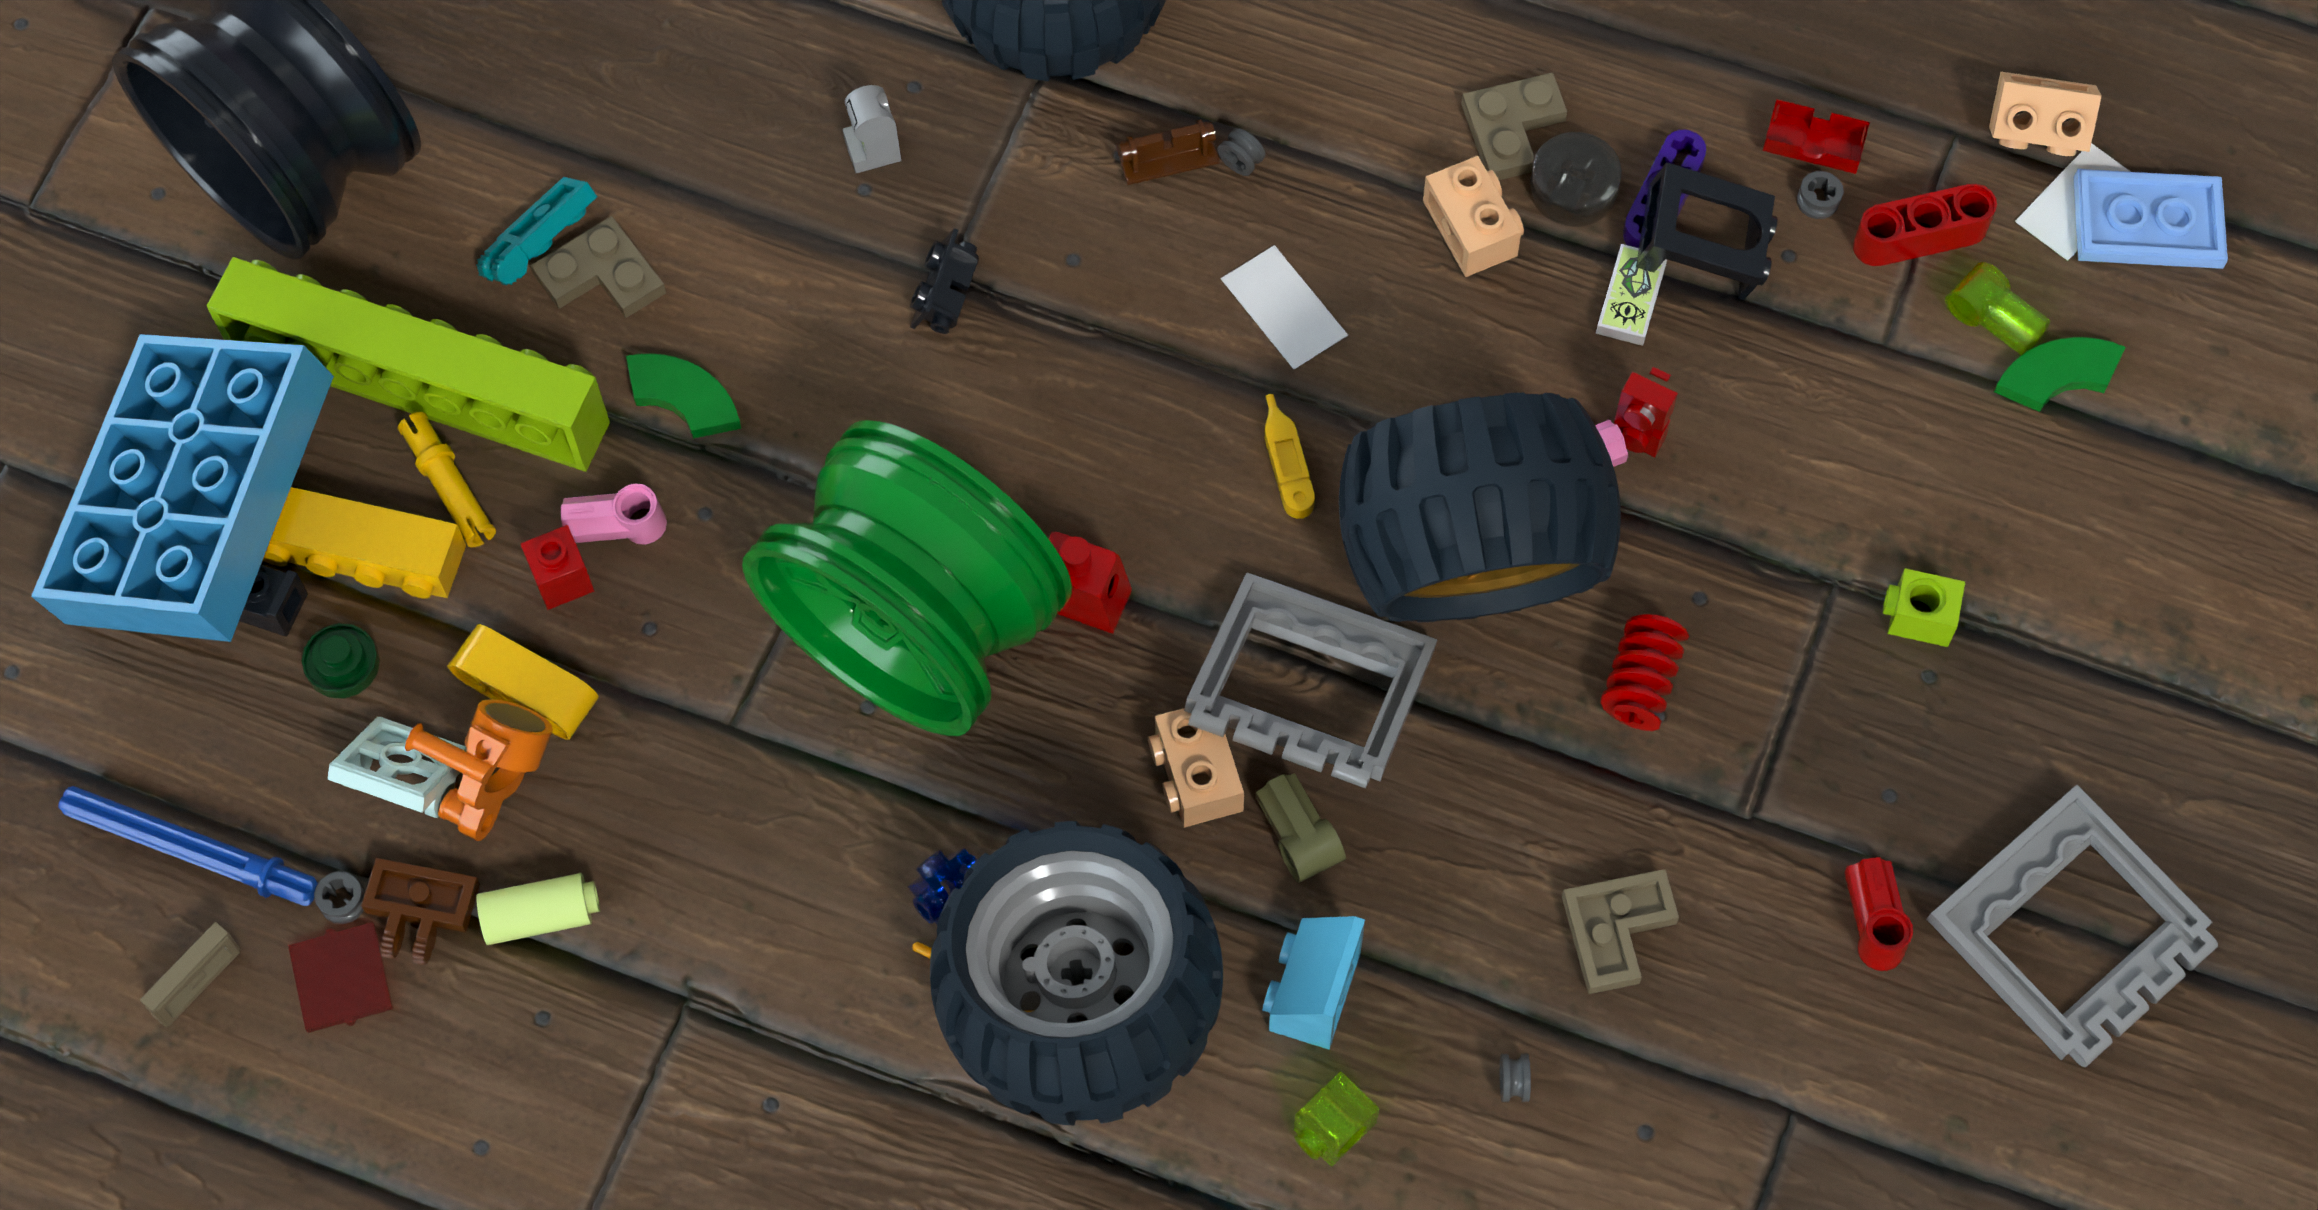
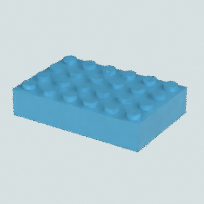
M140 334L31 597L67 625L231 642L334 376L304 345Z

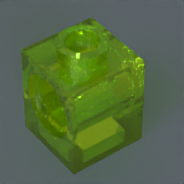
M1340 1071L1295 1114L1294 1131L1297 1133L1294 1137L1295 1141L1309 1157L1314 1160L1322 1157L1332 1167L1377 1124L1379 1107Z

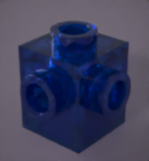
M965 848L946 856L939 850L916 868L920 877L911 883L908 888L915 896L912 900L914 907L930 924L934 922L938 924L941 912L949 897V894L940 882L945 883L949 887L950 894L955 888L961 889L966 871L978 860L969 854Z

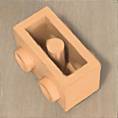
M2000 72L1989 125L1992 137L1999 139L2000 145L2014 149H2027L2028 143L2045 145L2048 152L2062 156H2075L2076 150L2090 152L2102 95L2096 85ZM2020 111H2024L2023 113H2021V114H2019V115H2015L2016 113H2018V112H2020Z
M1479 156L1430 174L1425 178L1423 202L1465 277L1517 257L1520 238L1524 234L1519 214L1514 208L1508 209L1501 197L1502 188L1498 177L1494 171H1487Z
M1185 708L1155 716V735L1148 736L1149 747L1155 766L1165 765L1169 781L1162 783L1170 813L1179 811L1185 828L1243 812L1244 791L1226 734L1224 737H1220L1188 725L1191 713L1185 712Z

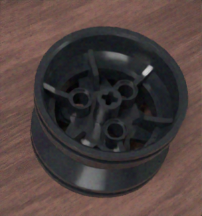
M210 0L211 14L204 20L196 19L159 24L149 33L138 34L130 41L129 47L122 48L112 58L115 75L127 98L157 140L188 176L220 208L261 243L287 258L300 259L309 251L310 245L317 244L325 237L326 228L338 216L347 177L353 171L393 176L403 168L405 162L412 160L421 150V138L418 128L402 97L362 43L321 0Z

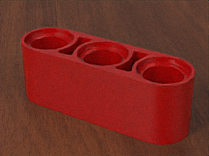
M1966 184L1874 205L1863 213L1853 243L1854 253L1864 264L1884 266L1977 244L1987 234L1997 208L1996 197L1990 189L1983 185ZM1964 212L1973 213L1977 217L1968 216ZM1918 223H1926L1930 225L1932 228L1923 227ZM1871 233H1879L1886 238H1878Z

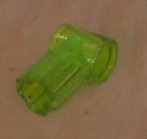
M1978 262L1945 297L1948 310L1958 321L1971 327H1976L1979 324L2020 355L2034 347L2051 322L2010 291L2011 286L2006 276L1997 267L1986 262Z

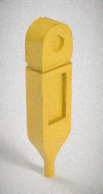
M1274 394L1266 395L1269 410L1265 425V442L1286 513L1293 518L1303 519L1313 512L1315 493L1295 424L1277 407Z

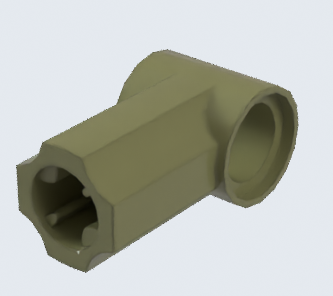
M1295 773L1291 775L1282 774L1268 781L1264 787L1256 792V800L1279 839L1278 847L1281 856L1296 882L1300 883L1346 860V854L1338 834L1326 818L1321 820Z

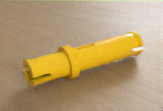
M416 412L410 414L409 417L417 430L414 427H410L405 418L398 424L397 429L403 435L417 458L415 461L417 469L422 475L429 478L453 520L458 524L468 547L473 548L485 544L477 530L480 533H484L488 540H491L496 534V529L488 520L453 462L455 458L454 452L449 445L442 444L428 421L426 413Z

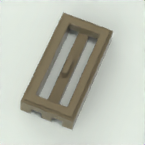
M214 922L140 999V1002L165 1027L170 1026L240 953V947L223 927Z

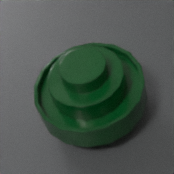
M337 623L324 627L312 635L304 647L301 662L307 680L317 692L329 698L344 699L358 695L371 685L378 674L380 657L374 641L365 630L353 624Z

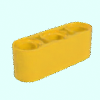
M481 624L476 625L447 665L450 672L456 678L488 698L519 704L545 717L553 726L552 734L565 740H570L599 699L598 694L578 677Z

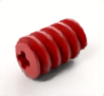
M1641 614L1633 616L1626 621L1624 628L1625 636L1620 639L1618 646L1619 654L1615 656L1612 664L1614 671L1608 676L1606 683L1608 689L1603 692L1600 703L1603 710L1618 722L1643 731H1656L1660 729L1662 721L1653 713L1665 712L1667 702L1659 695L1671 694L1673 684L1667 678L1675 677L1679 669L1678 665L1672 660H1678L1683 657L1684 648L1678 642L1687 641L1689 634L1682 625L1668 617Z

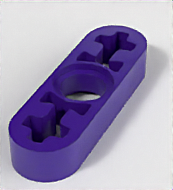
M1677 130L1665 139L1626 217L1623 230V238L1626 245L1639 248L1641 238L1639 228H1642L1649 184L1666 163L1674 164L1676 155L1682 149H1687L1691 153L1685 158L1681 167L1697 172L1701 171L1706 155V144L1697 133L1690 130ZM1681 193L1678 215L1688 197L1687 194Z

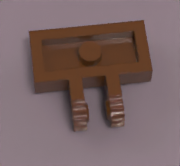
M376 858L361 907L367 914L388 918L381 942V956L390 959L397 957L405 935L406 921L420 924L412 948V960L416 964H428L436 942L437 927L466 933L480 887L477 877Z

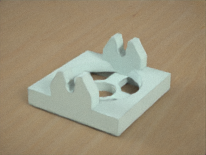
M377 716L329 764L328 780L438 818L440 804L449 790L455 788L456 777L460 772L415 749L406 751L405 743L413 728ZM440 738L467 752L466 746ZM394 754H402L411 757L413 761L397 763L389 760L387 757ZM422 755L430 758L434 763L423 760ZM373 759L379 760L381 766L376 772L370 770ZM416 773L428 779L423 783L412 785L395 779L398 774Z

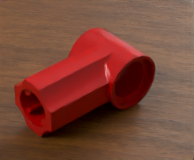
M1881 857L1862 859L1854 865L1847 866L1845 870L1847 886L1860 936L1858 954L1868 967L1877 971H1888L1896 968L1902 962L1913 936V925L1910 918L1903 911L1892 862L1883 860ZM1885 933L1890 935L1896 941V944L1884 945L1875 938L1874 934Z

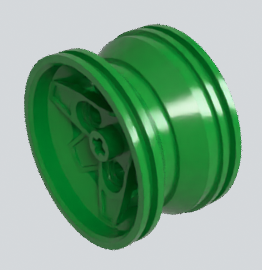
M863 420L849 426L840 438V441L826 455L825 465L817 477L814 521L812 523L775 524L769 526L759 537L757 543L745 554L742 561L745 579L756 599L785 634L815 662L847 687L891 715L918 728L946 736H960L967 733L976 722L977 717L983 713L991 701L992 692L985 666V657L1030 642L1038 632L1045 630L1053 622L1057 613L1066 605L1072 594L1071 578L1061 556L1038 525L1006 493L968 463L936 443L899 426L873 420Z

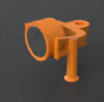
M494 699L482 700L476 708L464 741L467 752L424 731L422 723H418L409 733L405 743V750L415 749L463 774L459 789L449 790L443 798L438 816L443 820H448L458 825L460 833L476 841H481L492 829L503 800L510 797L517 790L526 772L536 771L539 768L551 737L553 726L545 717L519 704ZM496 767L500 768L496 773L492 775Z

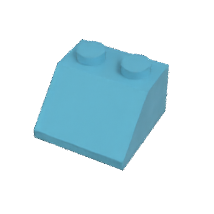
M1356 916L1302 918L1296 935L1287 932L1278 963L1285 964L1286 968L1281 983L1271 980L1262 1011L1270 1013L1269 1031L1330 1050L1361 954L1365 919Z

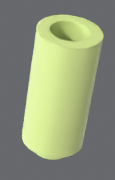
M582 873L479 893L476 897L480 926L486 945L592 924L591 913L600 912L595 882L585 883Z

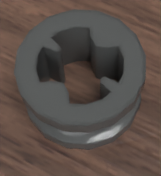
M1234 128L1228 135L1229 141H1223L1217 147V152L1222 161L1231 170L1242 176H1249L1255 170V164L1263 161L1266 153L1263 146L1253 135L1240 128Z
M1825 171L1809 173L1801 183L1797 195V205L1801 212L1808 217L1814 219L1828 218L1838 210L1844 193L1843 185L1831 173ZM1816 188L1824 190V196L1827 197L1826 201L1817 200V195L1814 192Z
M337 871L326 875L316 886L315 902L327 920L335 924H346L356 920L364 911L361 905L365 891L355 876L347 872ZM345 888L349 895L353 897L351 901L344 899L346 903L344 907L336 908L333 902L329 900L330 895L337 897L335 891Z
M1528 1053L1521 1054L1520 1058L1516 1060L1511 1059L1508 1054L1500 1055L1499 1079L1502 1102H1509L1510 1098L1514 1096L1521 1098L1522 1102L1530 1101L1531 1073Z

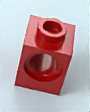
M568 525L520 543L547 610L595 592Z

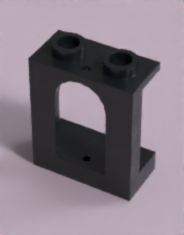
M1666 163L1649 184L1636 268L1654 273L1665 259L1739 281L1737 298L1745 300L1757 285L1762 286L1766 282L1770 273L1772 260L1770 257H1767V249L1775 234L1778 221L1777 216L1772 215L1775 196ZM1681 193L1730 207L1749 215L1745 249H1734L1675 231Z

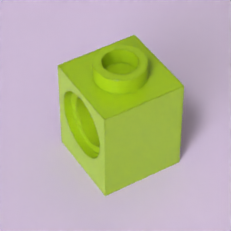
M1905 568L1898 585L1889 584L1882 614L1891 616L1888 634L1948 647L1958 627L1965 581ZM1911 602H1923L1930 607L1932 612L1918 611L1912 606Z

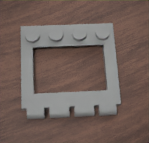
M1247 572L1187 697L1184 711L1191 713L1188 725L1220 737H1224L1228 727L1235 729L1234 742L1270 755L1273 754L1277 745L1283 746L1285 748L1282 759L1318 772H1322L1326 762L1333 764L1332 777L1366 789L1370 778L1377 781L1382 779L1433 656L1437 639ZM1251 628L1393 678L1365 747L1220 696Z
M2078 785L2066 793L1937 907L1926 919L2060 1060L2069 1054L2082 1067H2087L2113 1043L2111 1036L2100 1024L2112 1035L2120 1037L2149 1010V1005L2137 991L2149 1002L2156 1004L2186 976L2182 967L2173 958L2185 969L2192 971L2218 947L2215 938L2206 930L2212 921ZM2091 845L2165 922L2062 1015L1987 936Z

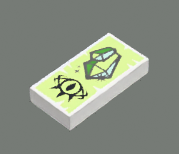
M1621 244L1596 334L1643 346L1667 259L1663 261L1654 273L1636 268L1639 248Z

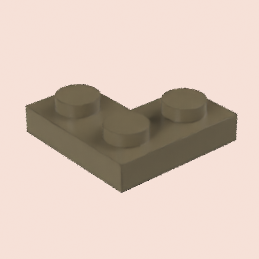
M1553 72L1462 94L1461 105L1480 159L1487 171H1494L1498 180L1535 172L1536 160L1525 131L1566 122L1567 109Z
M612 216L530 265L534 277L558 309L599 284L625 318L666 294L664 283Z
M1666 869L1564 889L1562 894V900L1588 994L1640 984L1642 976L1630 934L1676 925L1679 919Z

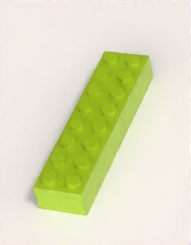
M232 257L207 304V308L224 340L304 345L334 376L331 387L411 414L424 412L429 420L587 472L610 424L596 377L581 366L568 364L564 367L549 362L543 355L533 350L523 349L519 352L502 346L500 342L490 336L477 334L474 337L459 332L449 323L439 319H432L429 322L413 317L407 310L397 305L387 304L383 307L368 302L363 296L354 291L342 289L338 292L323 287L318 281L306 275L299 274L293 277L280 273L273 266L261 260H252L250 263Z

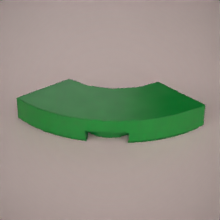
M2088 337L2062 338L2049 341L2034 347L2018 357L2003 373L1994 392L2038 412L2042 410L2049 399L2064 391L2088 389L2104 393L2126 347L2114 342Z
M662 354L626 356L636 406H658L673 411L686 422L693 439L742 429L731 397L719 381L701 367L689 361Z

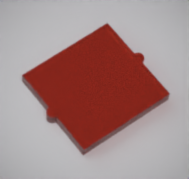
M373 922L336 932L334 929H328L324 936L288 945L307 1033L342 1023L353 1026L357 1019L393 1009L376 927Z

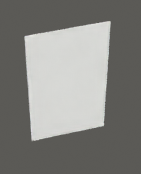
M2092 143L2090 152L2082 151L2015 220L2017 224L2067 261L2078 251L2074 196V175L2077 169L2130 172Z
M1275 245L1220 278L1293 369H1296L1348 336Z

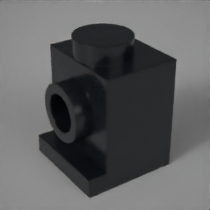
M260 565L239 621L287 637L308 595L298 574L287 570L285 573Z

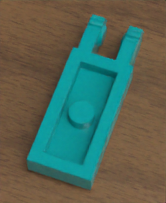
M567 177L560 179L498 236L497 240L484 251V255H480L481 258L477 259L478 264H476L479 272L478 275L486 278L488 281L493 282L495 280L506 286L517 282V278H522L527 273L528 259L546 252L553 243L552 239L566 226L578 222L585 215L586 207L598 197L588 182Z

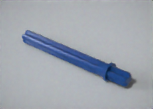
M75 786L68 787L64 791L63 797L59 800L58 808L68 817L258 889V894L265 898L274 894L302 906L310 905L315 899V889L318 885L316 879L313 876L284 866L283 859L275 856L269 860Z

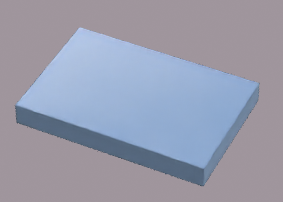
M2077 169L2074 175L2078 261L2223 269L2226 265L2228 255L2222 177Z

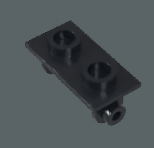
M954 228L942 242L935 240L927 254L924 266L929 268L930 272L926 282L921 281L911 299L910 308L916 311L910 328L915 329L924 319L931 322L930 327L933 331L947 334L950 328H954L957 325L966 295L951 289L950 286L952 284L966 291L970 286L979 261L975 245L969 242L954 243L959 231L958 229Z

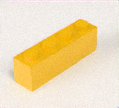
M291 487L263 561L275 566H286L288 562L306 566L311 572L324 577H333L335 573L351 576L359 583L373 588H380L383 584L400 587L407 594L417 598L428 599L431 595L448 598L466 548V543L458 524Z

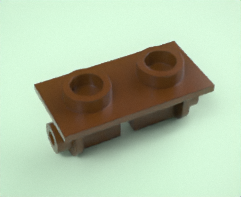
M1201 119L1196 120L1194 125L1135 139L1132 136H1128L1126 138L1127 141L1115 143L1127 185L1220 163L1213 142L1216 141L1214 126L1212 122H1203Z

